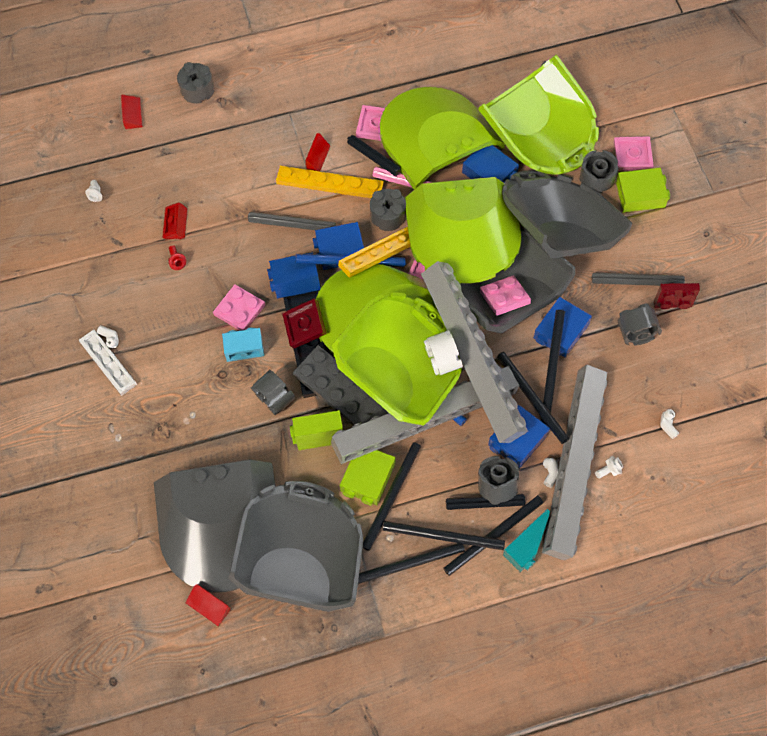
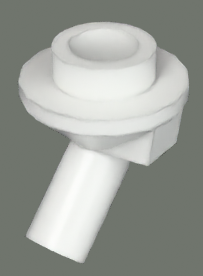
M92 180L85 194L89 200L99 202L103 199L100 186L96 180Z
M611 456L605 461L607 466L595 472L596 477L599 479L609 473L615 476L622 474L623 464L618 457Z

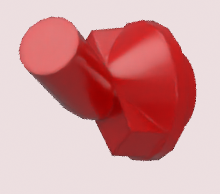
M175 245L168 247L171 255L168 258L169 266L173 270L183 269L187 262L186 257L181 253H177Z

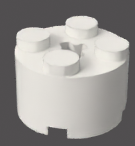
M449 330L426 338L427 340L424 341L428 357H433L431 362L435 375H443L463 367L461 360L458 358L459 353Z

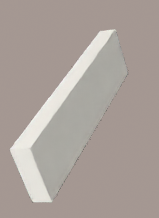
M95 330L79 339L81 345L121 396L137 385Z

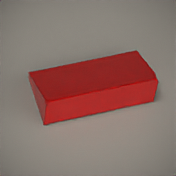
M121 95L122 119L125 129L143 127L141 99L129 95Z
M320 133L316 134L306 157L307 170L321 171L330 149L329 143Z
M180 202L165 207L163 239L185 238L188 209Z
M195 584L185 602L217 626L221 624L231 610L227 604L198 584Z

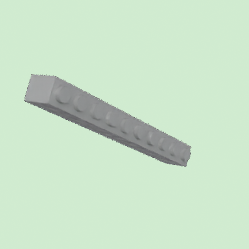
M437 261L421 273L447 331H450L454 339L458 355L499 443H511L528 432L526 421L517 409L518 405L509 392V386L501 375L500 367L495 363L493 352L485 342L484 333L479 329L476 323L477 319L469 308V302L461 291V285L455 279L453 268L448 263Z
M585 365L577 372L566 428L569 440L563 444L542 550L543 554L561 560L572 558L577 551L576 540L581 529L579 523L584 512L583 502L588 491L586 487L587 480L591 475L590 464L594 457V443L598 437L597 426L601 420L600 410L604 403L603 394L608 383L606 380L607 372L590 365Z
M509 366L505 368L500 367L501 375L509 386L510 394H516L519 384ZM463 381L457 387L451 389L435 414L424 426L398 421L388 412L384 416H375L364 424L357 423L346 431H337L332 436L331 445L340 464H343L483 406L471 381Z

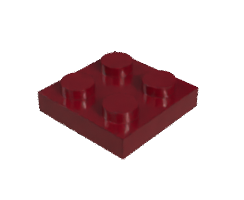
M699 283L660 284L654 299V308L688 309L692 307L700 291Z
M312 299L282 313L289 344L293 349L326 335L319 303L316 299Z

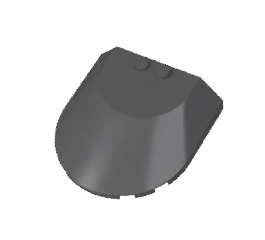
M536 170L515 173L511 175L510 180L506 179L502 190L504 202L537 245L551 259L610 250L629 233L632 222L595 189L583 183L581 185L572 182V177L563 174L553 177Z
M520 228L521 247L519 254L514 258V263L506 271L501 270L496 273V277L476 283H460L461 291L468 300L469 308L475 315L477 322L485 330L503 333L561 297L575 276V266L564 257L551 259L537 245L525 229ZM514 275L531 298V304L496 316L480 293V287Z
M249 459L170 472L154 482L161 551L166 563L180 580L193 587L195 584H198L206 591L214 593L240 589L228 579L240 523L246 506L251 499L257 497L260 491L271 485L276 487L272 463Z
M287 481L285 485L276 487L271 485L260 491V494L251 499L246 506L239 527L228 579L248 595L326 612L352 607L356 601L363 548L361 525L357 524L354 518L355 513L345 501L342 503L334 497L335 493L327 488L303 481Z

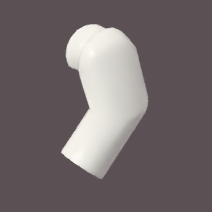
M102 325L98 327L97 334L106 337V345L108 347L115 348L119 343L117 332Z
M667 409L661 415L660 426L671 439H674L679 434L673 426L675 412Z
M545 458L543 466L548 470L549 474L543 484L552 488L556 482L559 467L554 458Z

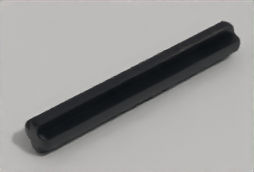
M351 135L347 138V144L392 175L397 176L401 173L400 166L356 136Z
M517 494L509 501L500 502L497 505L491 504L483 496L446 499L447 510L525 505L524 494Z

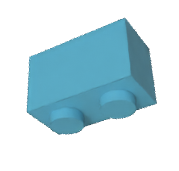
M252 327L243 331L231 330L222 334L224 354L227 362L264 356L260 328Z

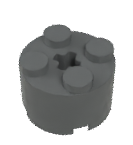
M191 62L183 65V68L178 72L177 81L184 99L194 104L210 99L214 93V84L209 67Z
M597 150L589 152L584 157L579 180L586 186L595 189L598 193H602L613 186L618 172V161L608 151L596 152Z
M383 189L375 191L370 200L371 222L378 226L380 230H396L406 219V201L398 189Z
M647 303L640 305L636 309L624 310L619 313L618 325L626 345H629V342L633 343L634 346L642 345L654 340V335L657 333L659 335L662 333L655 310Z
M270 369L251 387V390L262 403L264 402L274 415L280 413L296 398L291 390L288 391L287 385Z
M492 456L482 461L478 471V490L485 499L489 500L491 504L497 505L500 502L509 501L518 494L519 468L512 459L507 457L506 459H500L499 456Z

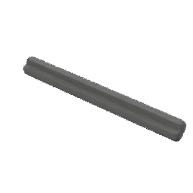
M249 212L248 222L309 230L336 226V222L258 212Z
M592 273L591 281L593 284L660 286V284L685 283V277L683 275Z

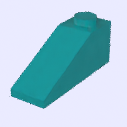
M548 509L504 549L503 556L520 573L524 569L529 570L536 562L534 559L550 514Z

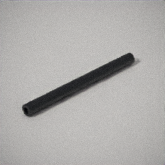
M556 310L543 397V404L550 413L552 411L563 332L564 310ZM541 417V418H540V421L543 422L544 424H546L545 421H544V420L542 419V417Z
M505 352L499 353L497 356L498 360L504 368L509 366L519 384V388L561 444L566 443L569 440L567 434Z
M412 443L363 541L364 550H371L421 449L420 444Z
M537 495L484 537L500 538L544 503L543 500ZM471 546L446 565L443 570L448 576L452 575L485 548Z
M385 521L383 525V531L503 551L505 548V540L389 521Z
M456 543L359 573L358 584L465 552L464 545Z

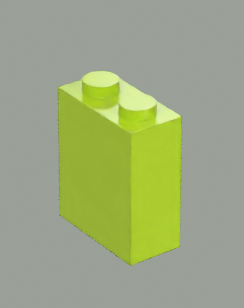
M661 168L619 172L615 183L623 213L665 208L667 201L670 200V191L666 189V176L662 174Z
M340 410L292 418L293 425L290 426L293 445L297 444L298 451L331 445L332 436L337 431L343 430Z
M376 450L351 460L340 483L342 494L348 498H359L366 505L371 506L374 504L378 506L396 464L395 457Z

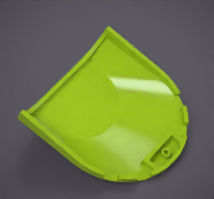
M557 55L553 56L544 65L516 85L478 108L514 156L526 166L542 173L565 174L582 166L584 157L589 152L594 151L595 143L598 141L599 127H596L595 118L597 115L594 107Z
M421 87L403 92L386 106L380 120L381 142L394 163L401 167L402 174L414 190L430 175L465 156L491 145H497L500 150L505 146V143L472 102L464 96L444 88Z
M496 177L423 183L406 196V220L410 248L417 263L420 262L425 267V270L437 261L448 263L453 268V274L459 283L486 281L496 277V273L501 270L506 271L514 263L516 255L519 254L521 230L519 221L504 202L502 196L504 183Z
M376 264L350 278L343 270H340L324 283L316 298L326 330V335L319 337V339L334 356L331 345L364 306L381 294L386 296L392 292L405 293L406 297L411 299L420 298L435 307V303L424 279L395 268Z
M392 292L386 296L381 294L370 300L331 345L338 369L398 421L424 426L454 387L462 368L443 375H435L431 362L433 357H428L424 341L427 340L426 338L447 331L438 310L420 298L411 299L406 297L405 293Z

